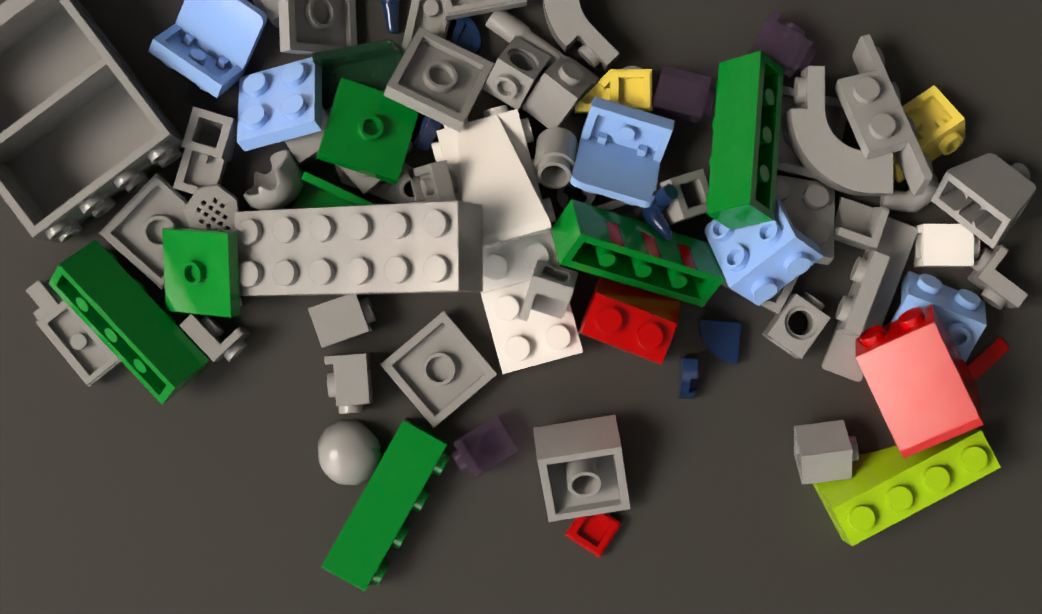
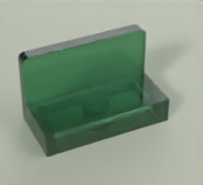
M392 39L312 53L313 63L323 68L327 101L333 103L341 77L385 92L389 80L405 53V49Z

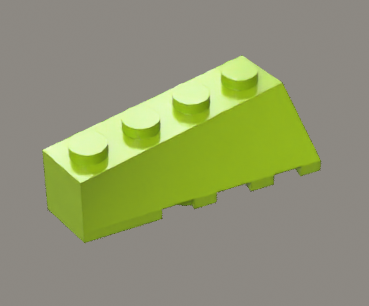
M973 429L906 458H903L898 447L895 445L861 454L858 461H852V479L812 484L841 539L854 546L1001 468L982 430Z

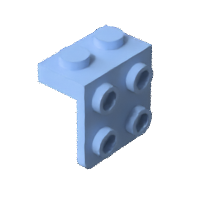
M184 0L176 23L153 38L148 52L160 59L167 67L175 69L194 82L201 90L218 98L239 81V77L243 76L265 27L267 17L263 11L247 0Z
M594 96L580 135L570 183L574 187L588 193H596L620 200L628 205L643 208L651 207L655 198L652 194L656 191L660 162L673 132L675 120Z
M777 193L775 196L774 221L730 230L713 219L707 224L704 231L729 288L758 306L772 298L780 289L798 275L805 273L810 266L823 257L818 244L793 227Z
M908 271L901 283V304L891 322L898 320L899 316L909 309L915 307L922 309L933 304L958 351L966 362L987 326L985 301L981 300L972 291L966 289L956 290L946 286L932 275H918Z

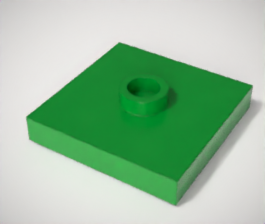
M341 77L316 158L396 185L419 112L384 96L383 91Z
M182 227L162 228L166 311L230 318L240 316L237 231Z

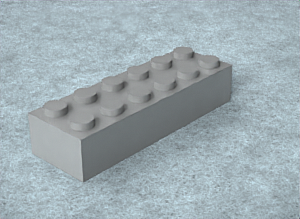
M448 201L234 212V229L237 231L240 296L483 292L482 204Z

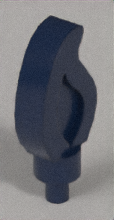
M470 17L453 19L457 24L451 37V43L478 55L481 49V36L474 21Z

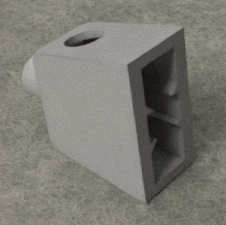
M987 153L947 170L931 201L994 249L1021 216L1037 188L1030 181V172L1026 166L1021 163L1009 165L997 155Z

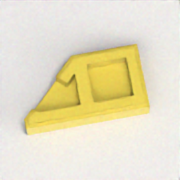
M610 69L575 105V113H588L594 96L651 113L652 69Z

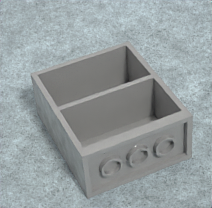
M6 0L0 5V195L33 238L52 242L60 240L64 243L82 231L83 228L80 224L93 215L95 218H98L111 210L116 204L113 199L125 190L131 193L143 186L149 180L147 174L158 165L161 168H165L175 162L182 155L180 149L182 148L183 137L79 0Z

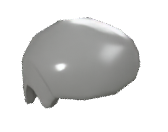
M284 149L271 155L272 169L269 173L262 174L258 171L254 173V187L248 189L243 195L251 207L260 211L280 210L290 205L299 196L304 187V181L301 179L303 171L289 150Z
M339 420L327 427L318 441L319 464L324 473L340 485H360L372 477L380 463L382 455L380 451L381 446L376 436L362 422Z

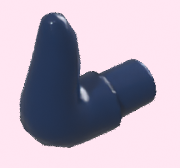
M667 184L660 190L653 192L652 196L654 195L655 198L652 206L642 208V215L645 221L665 240L670 241L672 239V231L663 215V210L668 208L669 204L678 197V191L673 185Z

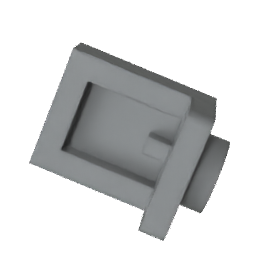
M1002 244L997 245L994 249L984 247L979 252L978 258H974V266H970L974 270L967 279L983 291L980 295L981 298L991 306L999 310L1003 306L1005 308H1019L1028 294L995 270L1009 251Z

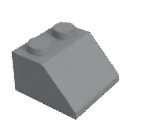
M616 415L533 428L537 462L549 522L631 509Z

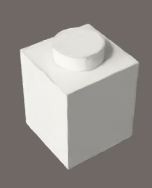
M921 224L914 226L918 229L914 241V267L974 266V258H978L980 252V239L963 225Z

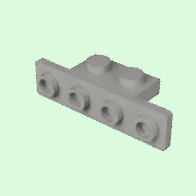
M870 34L860 36L852 55L859 74L838 79L834 89L865 160L894 152L912 195L923 194L933 175L931 160L926 153L922 152L919 146L913 120L910 117H906L900 103L899 88L895 82L890 81L886 72L882 50L879 47H875Z
M888 217L877 249H866L863 257L859 256L850 274V280L853 281L848 296L844 295L835 314V319L838 320V323L822 362L824 370L855 382L862 380L864 374L856 359L855 339L866 329L875 325H883L917 236L918 229L916 227Z

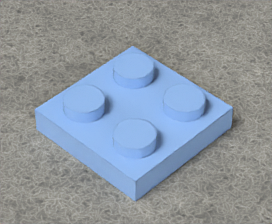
M315 56L239 77L237 143L244 152L322 131V66Z

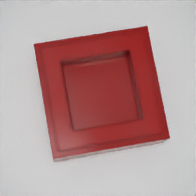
M608 513L578 517L573 520L565 532V536L600 558L622 523Z

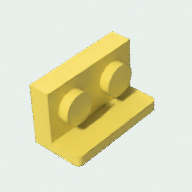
M935 85L902 106L906 117H910L915 124L916 139L922 152L926 153L931 161L942 154L949 155L953 153L963 143L966 137L965 118ZM893 152V178L897 183L905 180V176Z

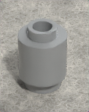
M553 127L541 132L537 138L534 173L539 182L545 187L558 189L570 182L577 155L578 141L576 136L569 130Z

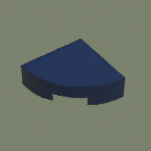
M418 113L416 132H413L411 137L414 147L427 152L437 134L436 131L439 130L442 123Z
M699 319L700 336L710 352L720 360L738 364L741 323Z
M679 358L678 399H693L696 396V379L699 378L700 361L696 358Z

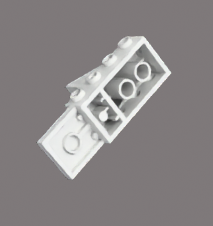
M507 105L485 110L483 112L484 118L468 122L467 118L460 132L444 125V129L436 131L439 141L431 143L436 162L447 160L448 167L452 168L456 174L458 181V192L455 193L456 201L482 204L483 292L480 293L502 374L583 352L570 303H568L564 317L561 319L534 310H530L527 321L519 319L537 260L539 259L560 266L551 234V223L556 222L550 197L545 199L541 197L538 186L540 182L534 173V159H531L527 143L534 142L528 117L520 119L518 109L508 111Z

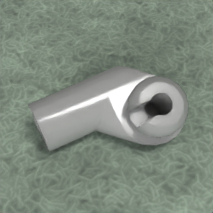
M933 173L931 181L923 194L913 196L910 189L907 191L893 189V194L880 196V206L895 211L917 213L932 202L931 199L939 186L938 177Z

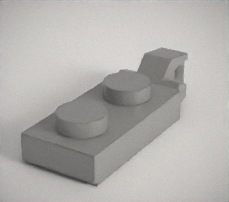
M45 280L36 281L26 290L39 306V309L33 313L38 320L36 324L88 387L93 386L121 363L119 358Z

